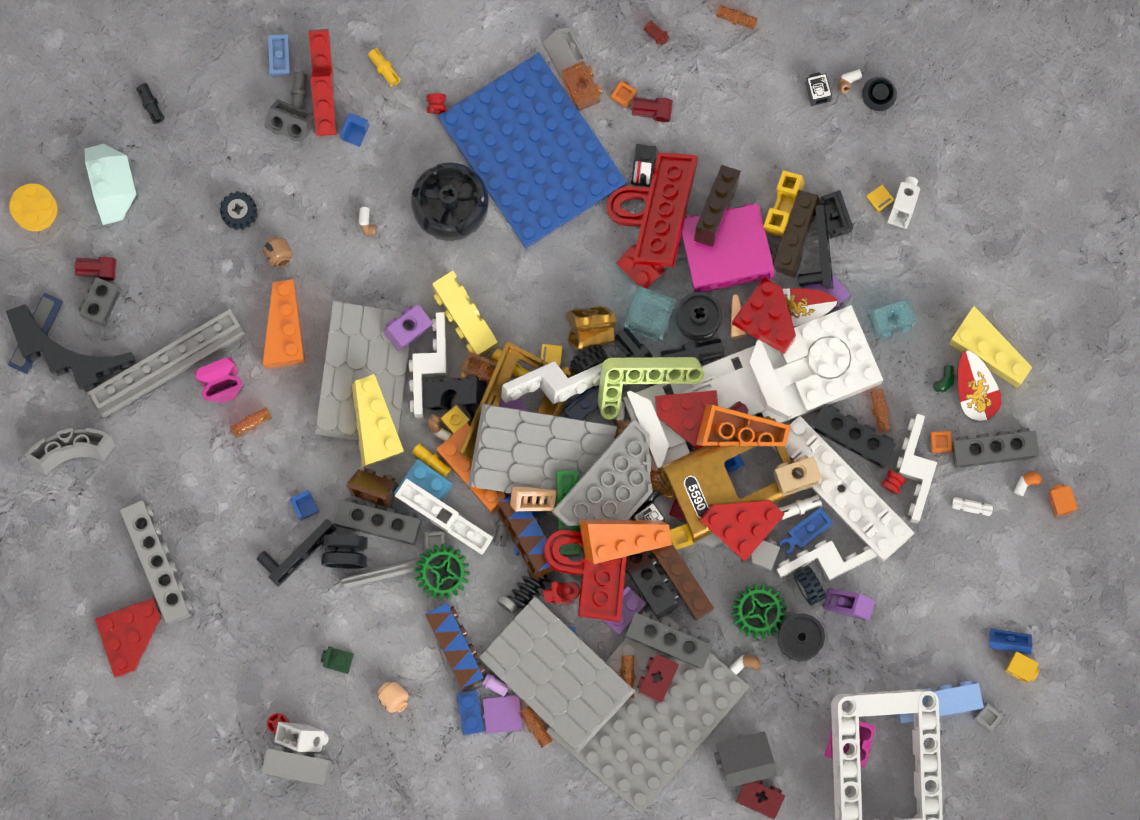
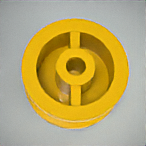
M34 183L19 187L11 196L9 203L10 213L14 220L23 229L33 232L48 228L54 222L58 212L56 200L49 190L42 185Z

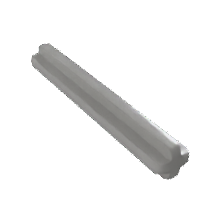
M421 559L343 576V587L348 588L414 572L415 568H421V565L415 563L416 560L421 561Z

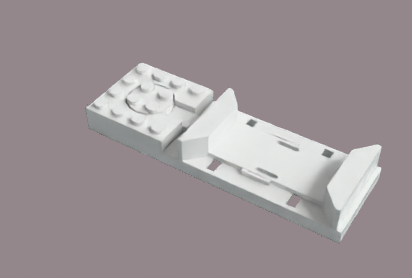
M850 305L795 327L796 339L785 354L757 340L755 346L702 366L704 378L699 383L657 384L636 393L632 391L627 392L623 402L631 421L635 420L649 433V455L653 475L660 473V467L690 453L686 445L687 441L660 421L656 414L655 396L666 395L663 388L670 385L674 394L717 390L719 407L727 409L740 401L747 406L749 415L754 416L762 412L764 418L770 416L779 423H786L799 416L821 409L823 405H831L881 385L883 378L852 306ZM739 359L743 368L735 370L732 361Z

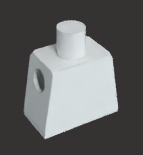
M907 177L905 182H901L887 223L907 229L920 192L916 178Z
M278 722L274 742L298 752H320L322 746L328 743V735L323 730L310 725ZM294 734H299L298 739L294 738Z

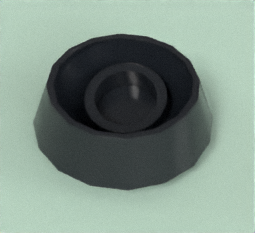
M874 77L865 83L862 89V98L870 109L884 111L894 105L897 98V90L889 79Z

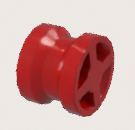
M431 93L426 95V101L428 102L426 107L427 113L442 114L447 112L444 105L446 101L445 94Z
M888 470L886 480L882 481L880 485L887 491L898 495L900 486L906 482V479L900 474Z
M281 713L272 714L267 720V727L274 734H276L278 722L289 723L288 718Z

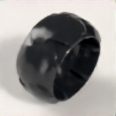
M453 162L441 163L427 169L417 179L412 190L411 207L415 220L423 231L434 236L436 239L455 241L466 238L471 233L476 232L483 224L489 207L488 192L481 177L467 166ZM446 178H454L462 182L458 190L450 185L440 188L438 184H440V180ZM452 196L453 199L449 198L448 200H446V197ZM426 198L441 201L445 212L440 223L429 215L426 209ZM474 199L472 212L465 220L461 219L459 223L454 211L458 207L459 201Z

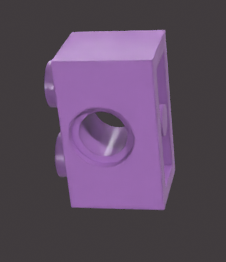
M419 304L414 308L409 306L401 313L403 315L398 320L393 318L386 324L387 328L384 334L398 352L424 334L434 324ZM403 323L410 324L412 330L404 329Z

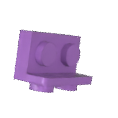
M627 586L625 589L623 588L620 621H602L620 635L631 623L635 612L639 613L647 603Z

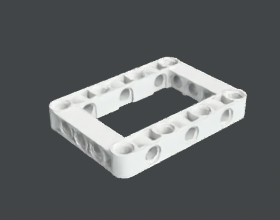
M925 689L839 694L833 698L831 716L835 820H862L859 717L914 713L912 739L916 769L914 771V797L917 799V813L913 816L914 818L901 819L894 817V820H943L939 700L934 692ZM924 696H927L928 701L923 705L922 699ZM847 701L848 707L843 711L842 703ZM928 738L929 744L927 747H924V740ZM846 743H848L849 750L848 752L844 753L843 747ZM930 780V787L926 790L925 783ZM847 786H850V793L848 795H845V788Z

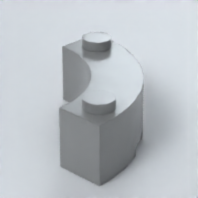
M73 428L58 431L56 435L46 440L43 438L24 456L30 467L47 476L53 468L69 459L91 457L104 461L115 447V444L110 434L92 428H86V430H73Z

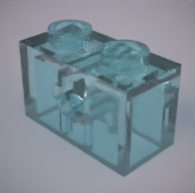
M909 299L870 310L868 314L875 337L881 336L882 339L891 337L893 332L900 330L901 333L911 331L917 323ZM890 317L897 319L896 324L893 321L889 322Z

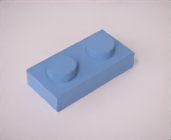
M288 34L268 35L270 76L291 75Z

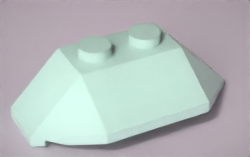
M106 144L85 148V164L102 224L106 225L122 221L136 196L127 155Z

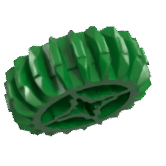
M436 544L433 545L434 552L430 548H426L425 550L428 555L426 556L423 553L419 555L424 559L423 562L418 560L415 562L417 565H421L420 569H414V572L420 573V576H416L414 579L416 581L422 580L418 584V588L426 586L423 593L428 594L431 591L430 597L433 599L437 593L439 600L443 599V594H445L447 599H451L450 592L457 596L456 588L458 587L463 591L465 588L460 585L461 582L468 583L469 581L463 578L464 575H470L469 571H464V568L469 567V563L462 564L466 556L458 557L461 551L457 549L453 553L454 546L452 545L448 547L447 551L446 544H441L440 550ZM445 555L440 564H429L430 560L434 557ZM451 558H453V560L457 564L458 574H455L450 570L449 566L451 563ZM442 566H444V570L447 571L446 573L451 574V576L442 575L440 578V573L433 570V568L442 569ZM426 569L432 571L435 576L433 586L427 580ZM448 578L455 580L451 586L439 589L444 580Z
M756 583L753 584V591H751L749 586L745 587L747 594L741 590L739 591L742 599L734 598V601L739 605L731 606V609L737 610V612L731 614V617H738V620L734 621V625L741 623L742 626L738 631L742 632L744 629H747L746 637L750 635V632H753V639L756 640L758 633H760L761 639L764 640L766 632L769 637H773L772 629L777 633L780 631L777 624L782 626L784 621L780 620V618H787L786 613H781V611L787 609V606H780L785 599L780 598L778 600L776 598L780 594L779 591L773 595L771 593L773 587L770 586L768 591H766L765 584H762L761 590H758ZM755 595L765 596L772 602L762 604ZM749 598L752 610L743 616L742 606ZM756 606L759 609H765V612L762 613L763 617L759 614L753 615L754 611H756ZM776 608V618L769 625L766 614L771 609ZM757 619L764 628H755L746 621Z

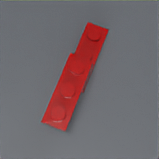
M329 29L309 30L312 65L311 87L316 136L337 135Z

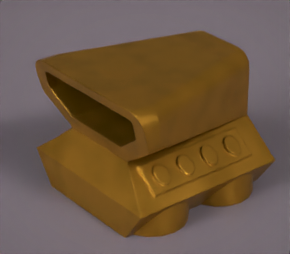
M607 307L574 309L566 312V320L572 326L568 335V343L576 350L589 348L591 345L594 347L595 345L601 346L614 343L616 319L614 312Z

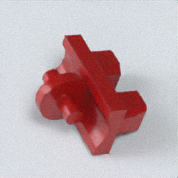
M574 582L551 583L552 588L543 590L545 602L565 605L572 604L573 600L580 594L579 585Z

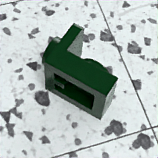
M328 646V649L322 653L321 662H323L324 668L349 674L354 654Z

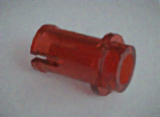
M652 20L643 29L656 40V44L663 45L669 39L668 32L660 29Z

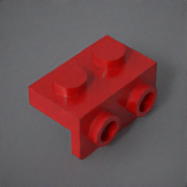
M635 244L624 253L616 264L645 292L666 271L663 266L634 264Z

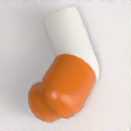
M1037 472L1022 475L1014 493L1023 497L1027 486L1041 484L1042 477Z

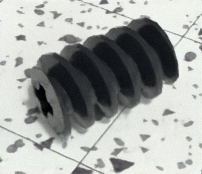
M527 569L529 577L524 575L521 577L524 584L517 582L520 590L512 589L514 597L509 595L507 597L521 609L525 608L528 602L534 598L533 595L541 596L538 591L539 588L546 589L543 582H551L548 575L534 580L529 569Z

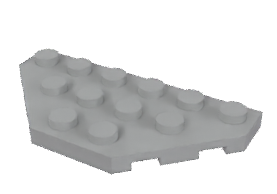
M632 420L551 512L566 526L580 525L579 519L629 520L652 493L649 433L639 423Z

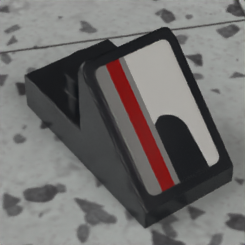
M636 144L631 185L650 187L656 146Z

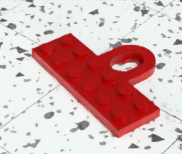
M658 152L650 188L626 186L617 189L610 195L606 208L611 220L621 226L640 227L633 257L634 264L674 267L698 163L697 155ZM631 199L642 200L646 203L644 210L638 214H632L622 209L621 204Z
M559 530L553 533L544 544V559L555 571L582 576L578 616L619 622L621 619L627 556L593 564L585 559L584 552L581 561L573 562L567 557L562 556L559 548L562 545L573 543L579 545L584 552L581 532Z

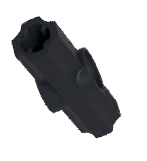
M627 327L614 337L615 342L626 354V358L653 357L647 347L642 343L640 344Z
M721 338L702 343L690 342L682 345L680 348L661 352V357H693L698 359L700 364L705 360L724 356Z

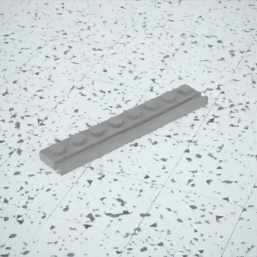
M229 309L90 390L88 393L102 417L105 418L244 337L245 333Z

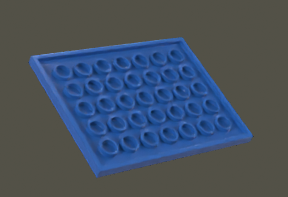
M539 52L438 116V119L472 170L485 183L487 192L525 249L610 196L617 189L627 185V181Z

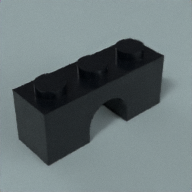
M467 376L466 380L455 377L449 378V381L432 379L431 383H423V408L432 411L450 410L451 400L455 394H458V405L467 408L479 407L487 388V382L479 380L478 376Z

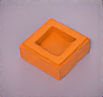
M620 81L611 94L610 99L627 109L638 93V90Z
M951 431L930 432L931 453L952 452Z

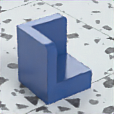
M349 113L340 132L341 140L358 147L361 146L369 128L368 120Z
M309 490L290 498L300 521L319 512Z

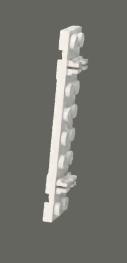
M799 416L790 424L791 428L785 446L791 462L795 463L796 459L807 455L808 458L814 456L823 479L821 484L811 488L884 562L913 536L914 532ZM796 471L801 477H803L801 472ZM843 485L845 491L839 492L837 490L838 486Z

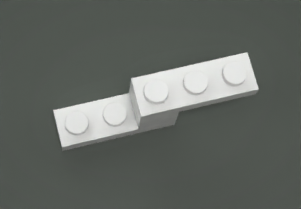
M444 312L436 313V319H432L434 323L433 331H437V339H433V351H437V353L413 354V360H409V372H413V380L409 381L410 392H414V400H410V412H414L415 418H424L423 377H447L446 322Z
M554 361L503 384L501 398L507 403L511 400H517L526 393L534 392L540 387L553 405L560 401H566L569 397L577 393L581 394L586 389L600 384L602 363L567 378Z
M917 414L915 419H910L907 430L911 432L909 438L905 437L902 449L905 452L903 458L899 457L896 469H899L898 474L921 482V485H916L914 496H917L915 504L911 503L908 515L911 516L910 522L916 524L920 521L937 462L914 455L925 416Z
M408 479L404 481L395 495L396 498L429 518L430 522L481 555L484 554L493 540L492 536L461 517L457 511Z
M824 540L815 545V550L811 552L805 550L797 554L796 560L790 562L788 559L778 564L779 568L776 570L779 579L816 560L829 582L875 558L877 555L869 546L863 548V553L857 555L855 552L845 558L846 562H843L832 541L827 543Z

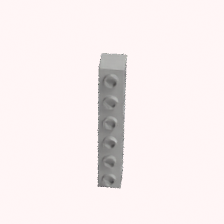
M142 500L121 509V515L166 624L170 626L192 616L190 612L193 609L189 598L185 599L183 582L181 579L177 580L175 572L178 571L176 565L167 556L170 551L166 542H162L159 535L162 534L159 524H154L151 516L154 515L151 505L146 504ZM143 519L147 520V526L144 529H138V522ZM149 538L155 539V544L152 548H146L145 546ZM157 557H162V565L159 567H154V559ZM164 576H170L171 579L167 586L161 585V579ZM171 595L178 596V602L175 605H170L168 602Z

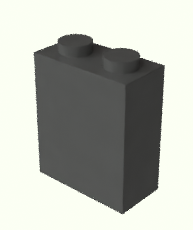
M765 731L716 743L717 752L714 753L716 764H721L722 768H719L721 781L726 780L728 788L777 776L775 762Z

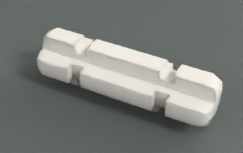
M958 497L953 498L952 501L953 509H963V511L976 514L982 513V515L986 516L992 514L993 505L985 503L983 505L982 502L967 499L964 501Z

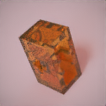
M584 61L562 70V78L579 111L599 103L600 95H602L599 84H594L592 80L594 74L591 67H586ZM579 83H583L584 85H586V88L583 89V87L580 86Z
M468 351L460 369L461 376L465 378L467 376H478L479 380L487 382L488 386L497 362Z

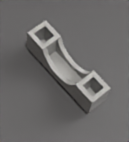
M711 534L694 543L713 550L722 541L714 534ZM767 538L765 541L763 540L750 555L751 565L771 572L780 549L777 546V542Z

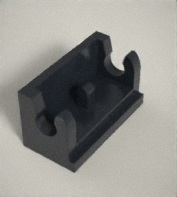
M841 190L822 196L820 205H824L826 208L830 239L851 233L853 225Z

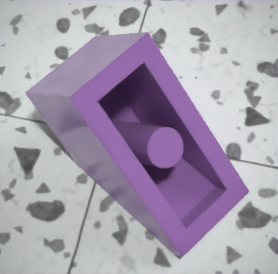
M829 589L823 609L870 621L875 600L859 593Z

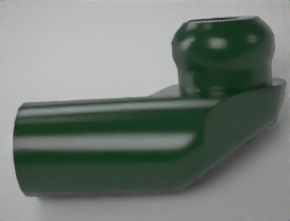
M953 365L944 366V377L933 384L936 392H946L953 386Z

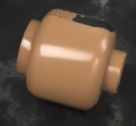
M276 236L271 237L263 247V253L271 266L281 268L290 263L293 253L286 239L277 238Z

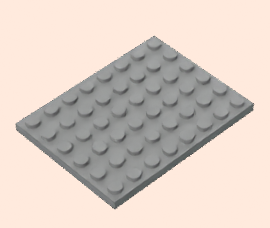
M650 610L648 614L652 616L651 619L659 622L652 610ZM667 615L660 618L671 623V628L678 630L681 628ZM647 626L644 630L645 634L649 637L654 636L657 632L653 626ZM667 634L664 636L666 644L672 645L675 643L676 638L674 635ZM626 638L606 663L635 690L630 698L580 752H577L552 727H549L546 733L636 811L642 814L750 686L711 653H709L704 668L701 670ZM687 642L683 645V649L687 653H692L695 650V646L693 643ZM656 654L679 664L661 704L638 694L640 689L637 688L641 676L646 677L648 669L645 667L649 658H654ZM657 672L656 675H651L654 678L653 683L662 682L663 679L660 678V673Z

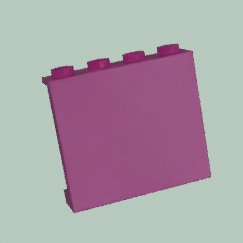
M748 203L740 208H727L713 247L694 241L696 225L700 216H685L681 234L694 292H707L762 281L764 277L767 279L774 278L775 270L763 227L759 204L753 205Z

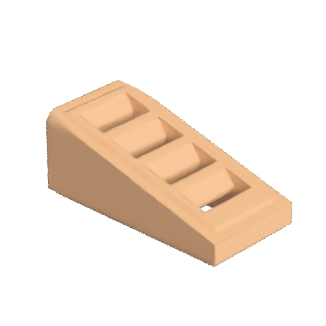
M737 294L733 295L731 305V341L746 338L747 336L746 332L732 325L733 319L741 309Z
M513 487L510 506L515 511H552L555 507L557 491L530 487ZM545 496H548L547 504H544Z

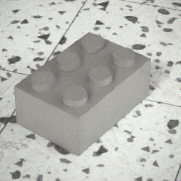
M274 745L272 749H266L262 774L328 787L333 762L328 760L329 757L315 753L314 757H310L306 752L293 750V753L287 752L288 749Z

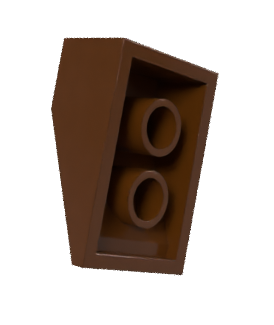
M364 468V471L358 469L347 482L346 487L352 496L391 508L395 497L394 491L399 486L395 482V478L388 475L383 477L377 476L375 471Z

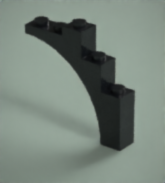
M26 304L6 311L22 357L34 360L41 357L40 353H44L49 370L53 375H64L71 368L78 388L80 390L84 389L85 392L96 388V385L100 383L98 375L101 374L102 377L108 376L113 373L112 370L119 367L121 370L133 366L132 363L136 361L132 352L110 357H96L70 351L58 345L42 331Z

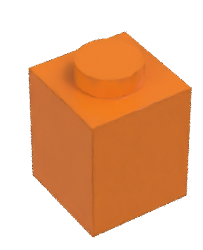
M1059 484L1052 487L1048 497L1055 517L1075 512L1078 509L1070 485L1064 487V484Z

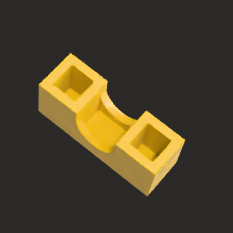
M782 171L777 186L775 206L769 209L763 226L767 234L780 238L783 237L798 190L803 191L805 185L802 175Z

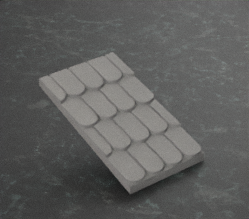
M337 301L332 302L314 434L359 441L352 384L356 380L375 374L398 434L409 345L398 352L385 336L384 331L387 328L386 324L393 318L398 320L403 316L402 312ZM403 323L404 329H412L410 324Z
M482 404L468 486L512 493L513 487L556 490V471L573 470L578 471L579 481L615 440L617 426Z
M536 596L479 657L577 752L583 749L635 692L619 674Z

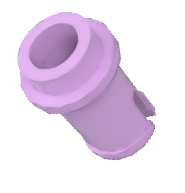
M487 674L482 683L485 689L489 688L502 697L505 696L509 688L506 683L495 678L494 674L492 676Z

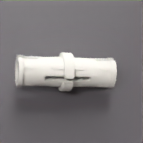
M816 494L804 500L797 499L795 503L778 507L785 514L782 520L797 514L804 515L806 511L822 507L819 495Z

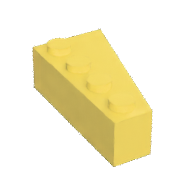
M451 271L432 283L435 292L433 298L439 306L443 305L446 309L444 312L449 322L453 321L457 326L455 331L459 338H465L468 345H466V348L471 356L476 355L479 359L499 346L498 341L484 319L480 318V313L474 303L469 301V296L464 287L459 286L457 283V276L454 271Z
M973 306L949 342L951 346L962 353L965 350L973 352L984 362L988 370L1017 389L1032 369L1031 365L975 306Z
M375 374L356 380L352 384V392L356 411L359 450L361 452V466L364 468L400 455L404 450Z

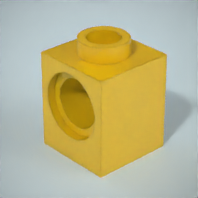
M457 405L441 417L442 423L452 434L457 432L467 422L471 425L468 417Z
M1015 652L1004 672L1025 683H1029L1030 680L1034 681L1040 671L1037 669L1039 663L1019 652Z

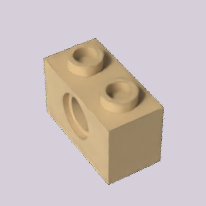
M807 455L796 459L795 463L788 464V462L778 465L773 473L782 497L821 484L823 479L814 456L808 458ZM799 471L803 477L796 479L792 476V472Z

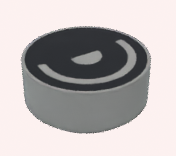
M504 595L498 598L497 603L511 614L515 612L517 605L511 599Z

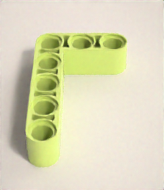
M693 357L608 358L601 366L597 401L601 415L607 420H612L619 415L623 384H695L702 381L704 371L699 360Z

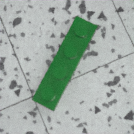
M577 470L556 471L557 504L578 482ZM557 518L558 531L570 530L580 532V525L566 526ZM570 543L560 546L559 552L561 555L581 554V548L577 544Z

